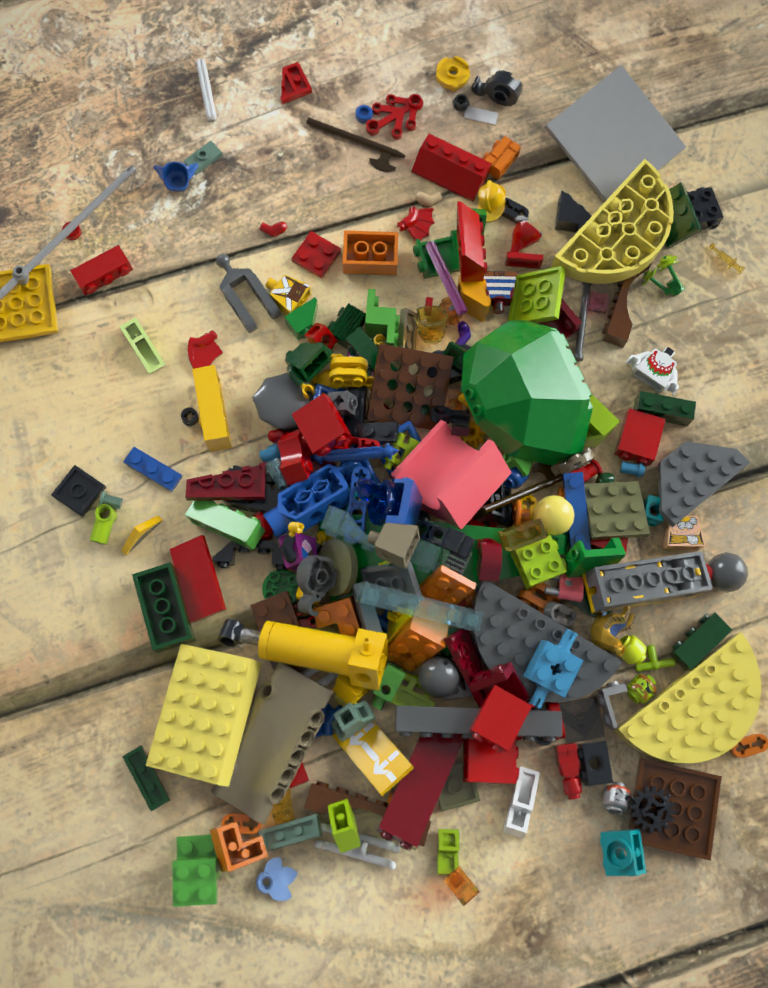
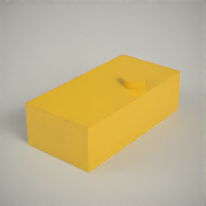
M215 365L192 369L200 412V427L203 430L204 441L209 451L214 452L232 448L221 382Z

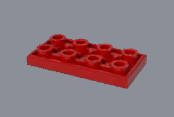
M200 535L169 549L190 623H196L227 610L205 535Z

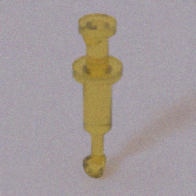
M714 243L710 245V249L714 250L718 257L728 264L729 269L733 267L738 271L739 275L745 270L744 266L736 263L737 258L733 259L724 251H719L715 248Z

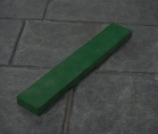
M358 327L345 341L360 357L368 361L369 368L374 372L378 347L361 327ZM391 362V370L397 371L398 369ZM394 379L389 380L387 388L389 390L395 389L396 381ZM408 383L405 390L407 393H412L414 387ZM409 401L402 404L408 411L411 409ZM427 404L422 405L420 408L422 415H426L429 412Z

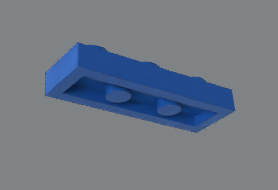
M136 447L132 448L123 461L127 466L173 492L183 477L180 473Z

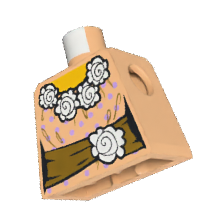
M686 516L673 528L665 521L663 550H700L705 546L697 516Z

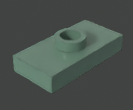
M209 141L186 158L184 164L189 166L197 163L199 167L194 173L197 175L223 156V154L212 141Z

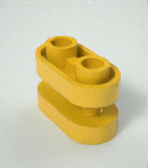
M339 356L331 359L329 382L336 387H361L367 383L368 361L365 358Z

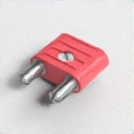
M564 573L562 576L552 579L558 581L557 589L545 587V594L556 595L558 599L580 603L583 600V577L568 578L566 573Z

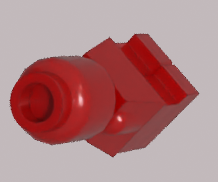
M577 744L554 745L556 764L560 775L565 777L562 780L564 794L568 795V800L581 798L582 786L580 778L577 777L580 773Z

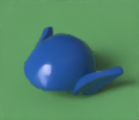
M177 161L168 162L164 167L153 166L160 179L164 181L166 188L174 192L184 191L188 187L189 180L199 167L197 163L186 166L184 163Z

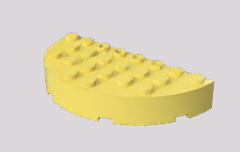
M644 159L559 251L551 267L563 266L566 269L565 276L594 284L623 281L647 268L657 257L669 236L674 213L667 184L664 185L660 178L661 175L655 167Z
M740 632L731 636L703 658L692 670L685 672L619 724L618 728L613 729V731L631 748L649 758L667 763H698L708 761L732 749L742 740L752 726L761 698V678L758 663L744 635Z

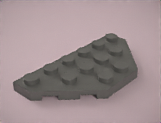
M688 441L684 442L658 464V471H660V480L658 481L660 496L659 514L673 528L743 470L750 462L738 449Z

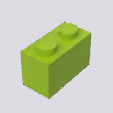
M348 799L328 805L332 834L340 853L360 847L356 819Z

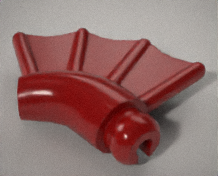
M410 207L408 216L397 223V228H400L399 231L401 232L404 230L408 231L415 242L416 239L421 241L422 238L429 236V228L435 223L432 218L434 208L417 209L416 207Z

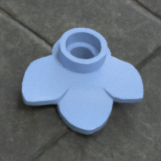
M281 857L272 858L266 863L264 871L258 875L256 887L262 893H269L274 900H288L292 895L287 886L294 881L297 871L291 867H282ZM264 878L270 879L271 883L269 886L263 884Z

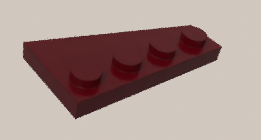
M266 462L259 463V465L253 467H241L242 469L231 472L230 470L223 471L222 474L218 475L209 474L187 479L186 501L265 500Z
M464 626L445 637L444 641L469 687V684L474 679L473 676L483 671L468 628ZM483 689L475 692L471 691L479 708L486 698Z

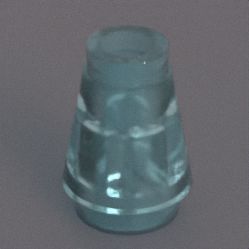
M280 458L267 462L265 470L278 488L287 485L280 470Z

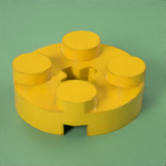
M458 56L450 59L445 57L438 63L436 81L441 86L456 92L468 83L470 70L468 63ZM456 71V75L450 74V72Z

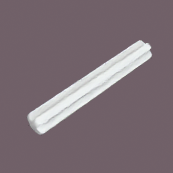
M197 59L196 65L207 119L209 121L216 120L217 117L206 63L204 59Z

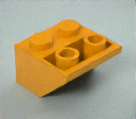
M459 276L457 289L468 309L466 313L484 322L486 315L489 314L488 308L491 306L490 296L486 295L485 291L487 289L485 278L484 281L461 282V276Z

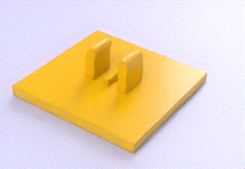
M413 603L393 605V611H388V643L412 618Z

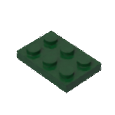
M682 182L669 189L674 213L670 233L665 242L668 248H672L702 231Z

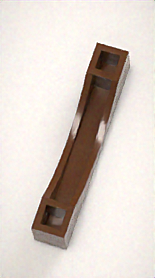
M651 264L635 276L618 282L619 292H615L612 302L615 304L613 308L610 307L607 315L609 322L608 324L605 323L602 330L604 342L622 348L627 343L633 326L627 308L629 287L638 276L649 270Z
M317 780L316 784H311L304 806L305 809L324 815L329 813L328 805L348 799L351 808L368 810L383 817L388 808V803L376 799L375 803L367 801L368 796L356 793L355 797L348 794L349 790L340 787L333 790L328 788V783ZM430 820L419 842V845L423 847L425 846L430 828Z

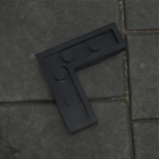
M348 387L347 391L355 395L358 401L355 415L344 416V423L352 437L373 439L379 443H397L399 424L397 422L364 423L368 389L366 387Z

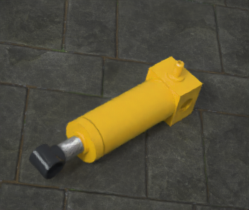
M226 619L218 636V641L227 647H236L237 644L242 643L258 646V656L260 659L349 676L350 685L378 691L388 658L387 634L359 628L356 637L266 621L262 631L245 628L237 620Z

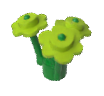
M666 255L660 259L659 264L656 266L658 269L662 268L659 270L660 272L668 268L673 279L666 283L667 288L653 277L656 273V268L644 273L642 277L644 281L641 285L643 286L651 280L664 291L666 296L671 294L672 297L684 291L685 287L678 279L672 267L679 262V260L675 261L677 256Z

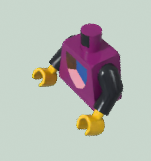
M289 523L288 530L290 533L278 537L285 567L297 571L299 564L304 558L319 554L323 541L327 542L332 539V534L328 533V531L320 530L317 532L318 540L316 542V538L301 534L304 529L303 523Z

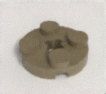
M590 447L580 453L581 456L577 453L569 458V463L565 461L557 466L560 474L570 473L593 460L595 456Z

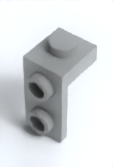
M618 681L607 683V688L598 690L597 695L598 704L604 710V724L610 730L617 729L618 726L608 696L627 691L625 683L619 684Z

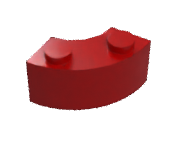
M297 430L282 435L277 445L281 455L280 470L287 485L309 479L310 473L313 471L309 446L301 431Z

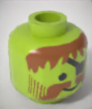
M637 674L627 684L628 691L626 693L636 704L639 702L645 704L657 692L656 681L650 675Z

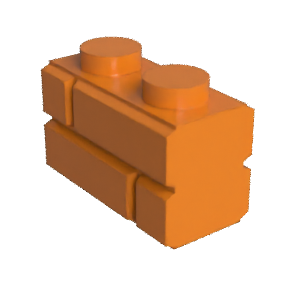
M507 136L497 140L492 147L493 150L490 153L487 152L483 157L484 160L491 163L489 174L497 180L502 177L517 159L521 150V146L516 142H512Z

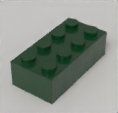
M169 562L132 574L152 650L160 653L178 647L181 644L196 641L174 565Z

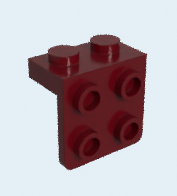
M511 662L496 665L485 672L480 671L473 676L474 679L469 684L472 692L483 689L486 696L491 686L496 685L523 701L529 698V694Z

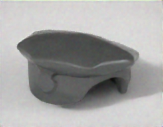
M288 373L266 378L252 399L258 416L262 421L290 432L298 428L291 414L311 402L314 394L311 391H307L309 399H305L302 388H298L289 378Z

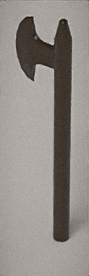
M310 117L307 118L306 124L383 152L379 159L369 158L371 165L380 171L392 172L396 169V167L389 163L391 156L405 158V155L399 150Z
M538 462L533 466L532 471L533 473H542L547 480L481 507V512L487 514L562 482L563 476L562 474L555 476L551 470L552 465Z

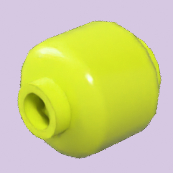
M625 635L619 639L622 645L625 646V651L621 658L627 664H640L644 661L647 649L636 636Z

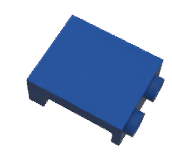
M407 477L395 479L394 484L402 497L399 516L387 515L385 523L415 525L419 519L423 497L414 480Z

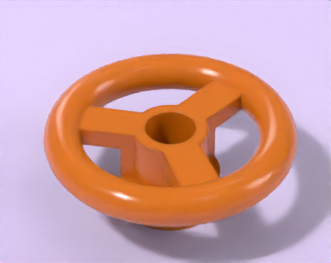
M521 499L512 504L513 525H511V529L520 530L521 524H529L530 509H522Z

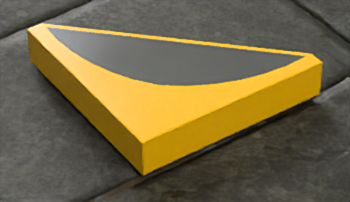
M155 516L135 526L124 544L122 552L128 555L163 519L160 516Z

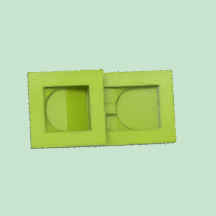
M438 829L437 875H459V829Z

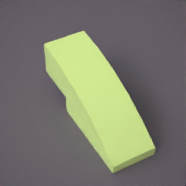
M136 317L119 326L149 374L165 366V363Z

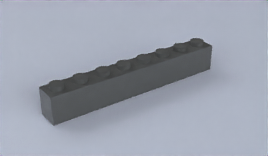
M396 706L395 732H399V736L412 737V733H420V737H433L434 733L441 734V738H453V734H461L463 739H474L472 737L473 733L469 732V729L480 708ZM530 710L517 736L523 737L524 741H536V737H543V741H556V738L562 737V711Z

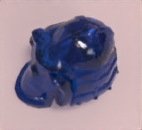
M361 478L357 481V495L360 500L370 501L367 505L368 516L374 525L382 526L386 524L387 515L399 516L402 496L393 482L386 479L378 484L369 478Z

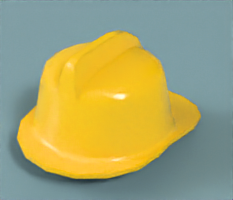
M488 180L478 192L477 209L486 210V222H493L500 218L505 208L506 190L503 186L492 183L491 180Z

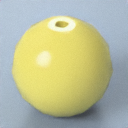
M556 495L547 496L540 500L534 508L533 514L535 525L543 533L551 536L561 535L568 531L574 522L575 516L572 505L563 497Z

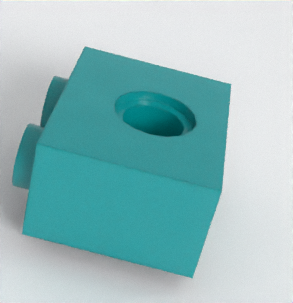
M640 829L600 832V845L603 850V867L606 876H638L646 873Z

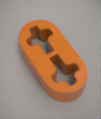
M763 734L745 736L729 751L736 758L758 754L768 749V738ZM757 739L762 741L760 747L751 745V743L756 742ZM738 744L746 745L747 747L745 749H742L741 753L736 752L735 749L738 747Z
M229 813L224 816L221 822L222 825H225L226 821L230 820V817H233L234 821H240V825H238L240 834H255L262 826L261 823L257 822L258 826L250 830V826H244L243 822H249L251 818L242 813Z

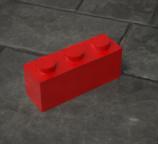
M117 245L70 271L84 295L96 292L98 288L104 285L111 284L119 277L128 275L133 269L121 247Z

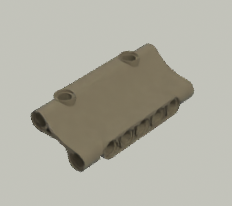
M278 662L270 680L261 685L250 707L229 787L214 784L211 790L212 794L240 809L256 822L265 824L274 807L273 804L279 803L284 798L324 720V713L321 709L326 707L333 690L313 681L293 667Z

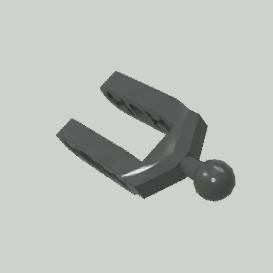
M226 254L217 256L216 264L227 272L219 286L220 290L249 333L257 330V325L232 289L241 282L247 281L273 320L281 315L276 303L250 268L232 269L230 258Z

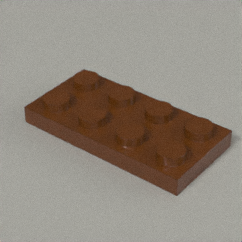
M289 591L250 605L259 631H262L266 621L301 627ZM270 661L274 671L278 662ZM289 665L299 672L309 669L305 667Z

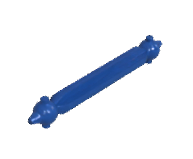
M387 443L384 448L377 446L331 450L325 456L314 454L310 457L318 462L319 465L322 464L323 460L333 462L381 458L384 455L388 457V460H391L392 456L398 453L399 450Z

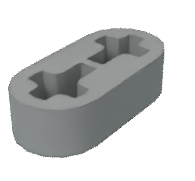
M551 601L544 608V615L559 624L572 626L576 620L575 611L562 604Z

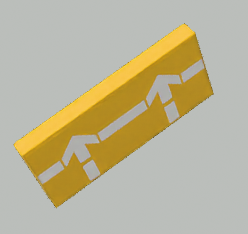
M374 721L344 742L340 741L336 733L332 736L381 796L385 795L414 768Z

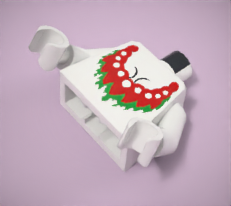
M665 347L662 352L654 349L652 352L646 351L637 355H631L625 362L632 365L631 369L634 371L631 375L659 394L663 390L665 392L669 390L674 396L679 388L677 384V370L675 369L677 363L671 359L675 352L669 347Z

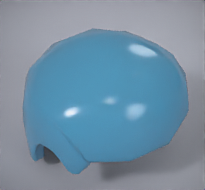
M277 443L268 446L263 451L260 450L259 457L263 462L274 464L279 460L281 461Z

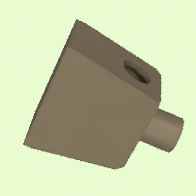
M386 523L380 533L370 531L368 535V543L375 544L374 547L379 558L403 569L407 568L420 540L418 526Z

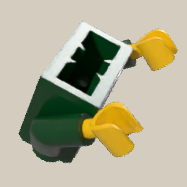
M321 342L313 344L301 343L294 351L290 350L286 353L285 362L288 365L286 369L289 378L298 388H302L305 399H309L307 391H311L314 394L313 387L309 384L306 385L305 382L309 383L332 358L344 357L342 354H333L334 351Z

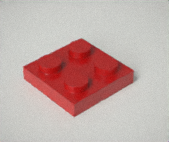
M310 231L291 259L295 264L322 279L341 253V248Z

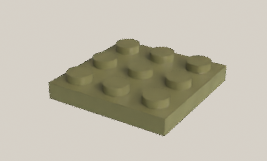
M638 481L584 484L591 540L648 537L650 535Z

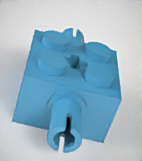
M565 629L558 645L545 640L540 641L523 675L537 683V688L529 701L532 705L541 709L548 693H551V691L564 698L566 697L584 661L569 651L578 635L577 633ZM551 665H553L556 668L555 671L550 669Z

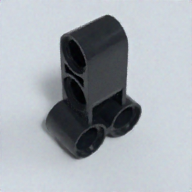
M421 520L415 524V526H418L421 540L468 559L475 539L466 536L465 533L450 527L447 529Z

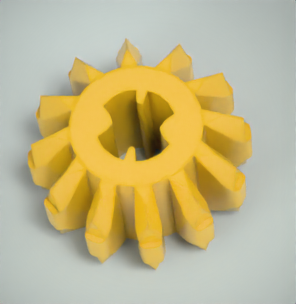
M470 419L469 434L472 433V437L470 435L468 437H458L470 447L473 446L477 449L479 444L484 442L485 432L477 426L475 421L471 423Z

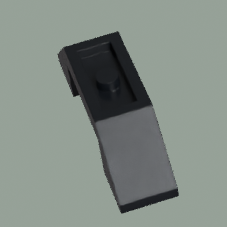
M259 540L254 550L231 541L212 559L217 567L229 568V565H235L236 550L241 554H250V551H256L260 555H269V552H272L273 568L288 571L284 564L281 549L274 541Z

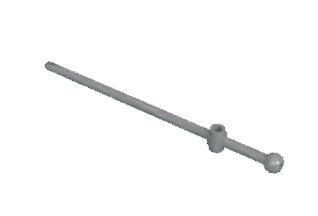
M130 165L24 267H14L13 278L0 289V300L18 283L21 285L27 284L29 281L28 273L132 175L136 168Z

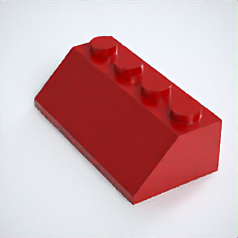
M428 133L419 149L411 172L474 202L479 189L484 185L489 176L491 163Z
M457 201V240L461 282L484 281V274L487 273V262H484L486 260V248H482L485 245L484 235H481L483 233V222L479 221L478 213L463 202Z

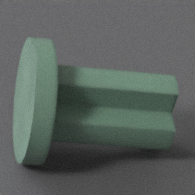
M103 491L99 505L107 504L112 508L120 509L123 498L107 495V491Z

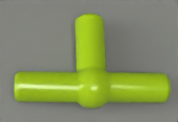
M648 645L647 650L650 662L634 665L635 670L638 672L675 666L676 663L674 658L658 660L655 645Z

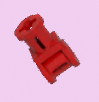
M593 459L585 467L583 466L570 473L583 472L585 483L596 474H601L602 468Z

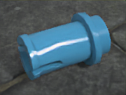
M622 461L620 473L636 475L637 478L639 476L643 477L645 466L642 463L633 464Z

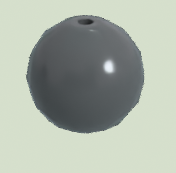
M721 553L715 555L708 563L713 570L711 584L718 591L729 593L739 590L747 581V565L737 554Z
M441 655L427 659L421 665L418 675L419 684L426 694L434 698L450 696L458 688L460 672L455 662L450 658Z

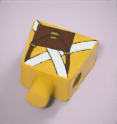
M283 275L279 282L269 278L265 285L266 288L271 290L269 295L285 315L302 306L312 294L309 284L287 275Z

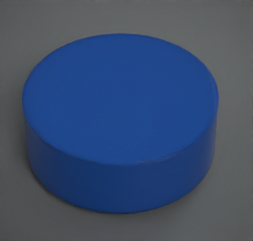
M360 105L356 108L355 117L358 122L365 124L372 119L373 112L369 106Z

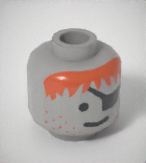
M613 782L612 785H607L604 788L602 801L603 806L607 809L606 811L615 815H622L623 812L628 811L631 792L621 782Z

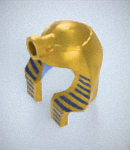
M625 606L620 615L616 613L606 615L607 611L597 613L590 630L593 644L606 652L611 651L616 653L617 656L622 657L625 646L622 645V642L616 636L625 630L633 628L636 616L630 613L631 609ZM628 618V621L625 624H615L617 622H625Z

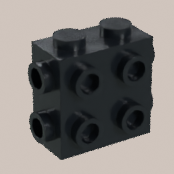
M712 186L707 188L700 187L691 192L687 191L701 229L709 228V230L717 228L724 216Z

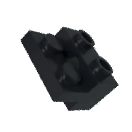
M503 482L483 506L511 495V489L504 487ZM512 503L487 514H483L480 508L475 514V520L486 524L495 522L506 527L513 525Z

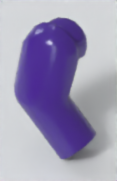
M460 321L457 324L459 338L455 342L457 345L466 344L471 338L469 325L465 321Z

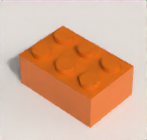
M344 230L343 274L397 275L398 232Z

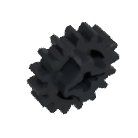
M647 786L642 787L643 792L636 790L637 797H630L634 803L629 805V808L633 809L629 816L636 818L633 823L635 825L641 824L640 830L644 831L647 828L649 833H653L654 829L660 833L661 826L668 829L667 821H674L670 814H676V811L671 810V806L675 805L674 802H668L670 795H663L664 789L661 788L656 792V786H651L650 790ZM652 795L657 796L662 802L655 801ZM641 800H643V803H642L641 807L639 808V804H640ZM651 806L658 807L655 808V810H653L652 813L645 812L648 811V809H650ZM642 817H647L651 824L645 822Z

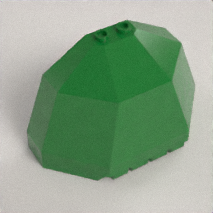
M510 320L476 342L463 354L461 390L476 424L508 456L552 466L558 465L565 461L568 462L569 458L577 453L580 454L584 449L593 410L590 403L592 394L587 383H583L585 379L579 366H575L577 362L571 349H567L569 345L564 334H560L556 328L526 320Z

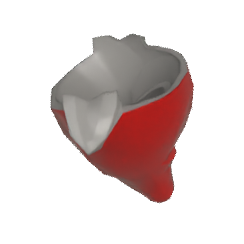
M523 215L515 218L517 223L512 233L510 252H519L539 242L542 237V232H539L538 229L528 223V218Z

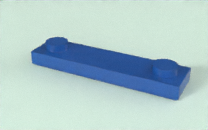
M583 472L564 473L562 475L565 500L572 505L575 514L574 522L568 530L570 550L577 541H582L585 549L589 550L591 546Z

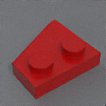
M299 62L282 68L281 104L312 93V88Z

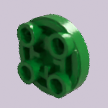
M281 569L269 573L262 587L265 599L289 591L293 605L299 601L296 598L298 584L296 575L293 572Z

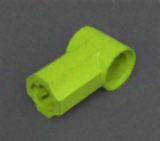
M102 504L95 510L96 519L90 541L107 545L113 523L117 519V512L109 505ZM109 510V517L103 519V513Z

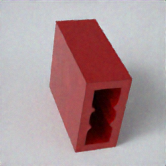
M324 393L291 414L310 450L315 455L325 456L329 454L332 448L347 442V438L352 436L333 401Z
M629 408L624 415L614 455L619 456L622 460H633L637 464L642 463L644 466H650L656 459L666 419Z
M493 685L480 707L469 732L473 733L472 737L482 743L484 740L489 742L493 750L502 753V751L508 752L532 705Z
M466 739L463 741V782L517 784L516 780L519 778V769L516 767V759L519 757V748L516 746V741L513 742L508 752L502 751V753L493 750L490 747L491 744L485 740L483 743L476 739Z

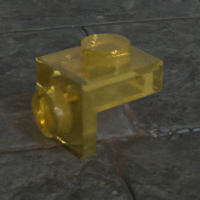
M289 788L284 798L279 803L273 804L272 815L276 825L296 820L292 794Z

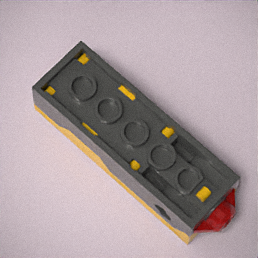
M702 551L594 567L582 575L592 614L624 609L625 606L630 608L697 597L713 589L711 584L713 570L710 565L705 563Z

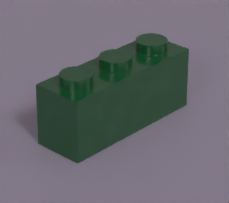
M640 391L634 400L633 409L664 418L667 423L688 426L694 420L696 401Z
M716 612L710 615L707 613L698 620L700 624L696 628L694 626L685 633L687 637L683 641L679 639L671 646L673 650L669 655L675 659L685 672L692 670L732 631Z

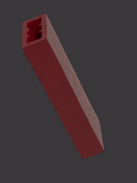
M434 733L433 737H419L409 759L414 768L398 783L377 831L380 832V837L388 841L393 839L399 842V846L405 850H416L464 741L461 738V734H453V738H441V734Z

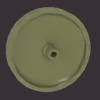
M333 538L322 546L319 556L331 559L334 569L338 572L335 587L333 590L330 589L327 594L331 596H344L352 590L356 582L358 561L353 546L347 540Z

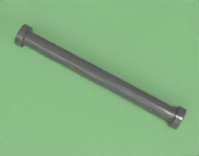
M582 282L583 291L579 315L582 323L577 332L574 354L577 362H581L584 359L582 355L590 285L593 283Z

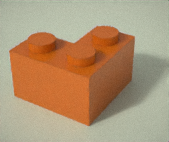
M352 595L318 605L312 609L319 612L317 616H314L318 628L337 623L340 634L356 637L358 628L361 629Z
M237 822L227 823L210 830L221 872H230L268 857L263 837L254 836L242 841Z

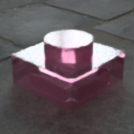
M591 292L587 311L606 314L609 295Z

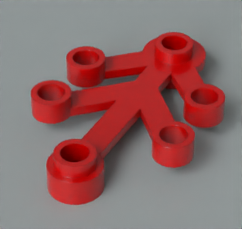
M389 94L386 96L387 105H381L378 102L372 105L373 114L380 115L383 112L389 113V115L379 121L371 119L366 123V132L370 136H375L382 127L396 119L395 127L392 130V138L399 140L402 137L401 128L404 114L410 111L409 119L406 121V129L414 131L416 129L417 111L423 108L424 101L419 94H412L409 98ZM395 104L404 105V106H402V107H400V108H399V107H393Z

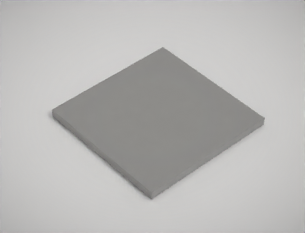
M622 65L544 127L604 202L644 159L651 163L658 171L686 148L681 139Z

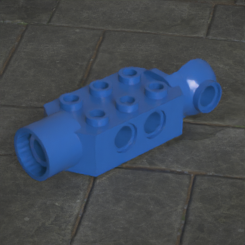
M365 459L341 461L340 467L327 464L310 474L309 479L297 482L278 493V506L263 514L264 519L270 524L275 537L278 538L289 532L288 525L291 522L303 523L304 532L347 506L350 498L348 484L351 483L352 473L357 467L362 466L368 469V462ZM361 471V474H357V477L361 479L365 474Z

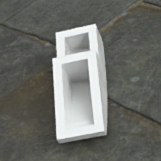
M520 766L519 778L516 780L517 784L514 785L507 812L504 833L522 839L527 834L540 772Z

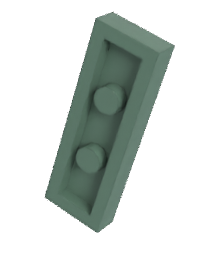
M318 814L259 831V836L263 837L267 852L323 836Z

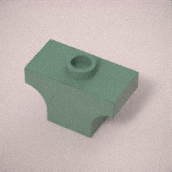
M366 701L358 704L349 703L333 714L336 719L331 725L340 741L344 742L376 720V717Z

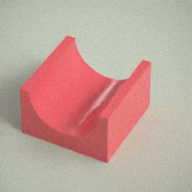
M440 420L392 472L391 477L394 480L403 477L414 480L423 497L421 509L462 530L511 474V471L493 441L487 440L479 450H476L458 436L451 435L450 427L445 421Z

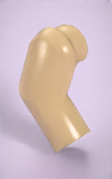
M417 192L415 199L418 203L430 207L441 201L442 196L439 192L432 196L424 192Z

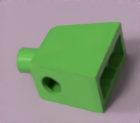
M388 662L382 676L379 691H373V694L376 695L371 704L373 707L382 710L386 701L391 703L406 674L404 669ZM384 685H388L390 687L389 692L383 691L382 688Z

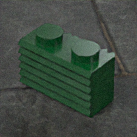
M350 303L345 308L341 307L336 321H331L328 325V329L337 339L336 343L346 349L349 344L345 339L358 327L362 328L366 319V313Z

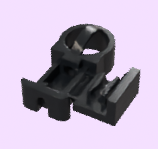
M434 406L432 408L430 419L433 422L438 423L442 420L450 424L451 421L453 423L451 435L467 437L469 435L471 415L468 409L466 411L453 410L443 406Z

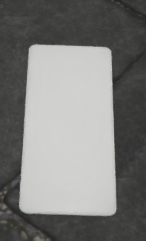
M467 106L464 118L496 124L497 112Z

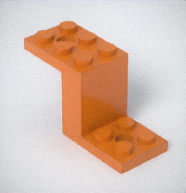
M443 565L419 584L423 600L413 603L412 618L389 643L387 642V660L413 672L427 659H430L445 647L444 638L447 637L452 608L475 590L476 583Z

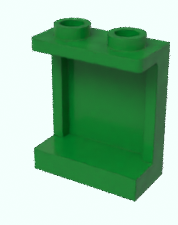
M457 230L451 231L450 237L431 240L436 243L449 272L460 271ZM416 239L413 253L419 260L417 262L419 273L423 274L424 279L439 276L426 250L427 242L421 243L420 239Z
M612 538L603 549L586 550L583 542L577 541L563 558L567 566V577H582L583 574L594 567L618 564L626 555L620 538Z

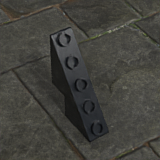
M561 191L557 205L555 230L575 232L576 234L592 215L581 204L573 200L569 193Z

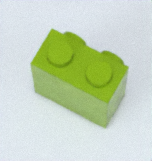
M551 535L518 547L510 553L526 590L562 576L567 572L566 562L560 557L558 545L554 539L552 540Z

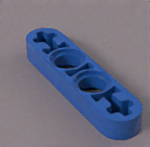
M362 466L355 468L352 473L346 526V538L355 544L362 542L365 537L371 483L370 471ZM361 471L366 475V478L362 479V484L366 485L365 488L362 486L355 487L356 484L360 485V479L357 477V474H361ZM358 490H363L365 493L361 501H357L354 497L355 492ZM357 509L363 513L360 520H354L352 517L353 512ZM352 522L362 524L361 527L357 526V532L360 533V536H357L356 540L351 536V533L355 531V526H351Z

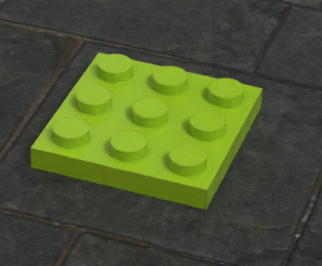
M557 266L516 275L508 321L526 320L540 323L559 319L566 269L563 266Z

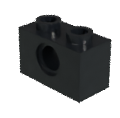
M599 741L578 744L577 753L582 765L580 778L585 786L613 783L607 742ZM591 758H595L598 762L596 769H592L589 765Z

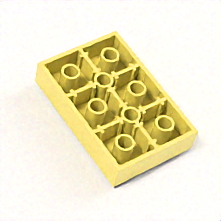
M181 644L146 766L229 787L262 663L250 658Z

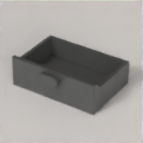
M368 581L354 584L351 594L361 629L382 633Z

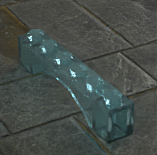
M329 505L321 528L326 530L325 534L334 538L337 535L343 536V541L352 545L355 542L363 544L361 548L373 552L375 544L368 543V534L359 527L352 514ZM419 541L410 561L418 565L417 570L429 574L430 570H436L444 549L425 541Z
M362 581L356 601L479 632L484 612Z

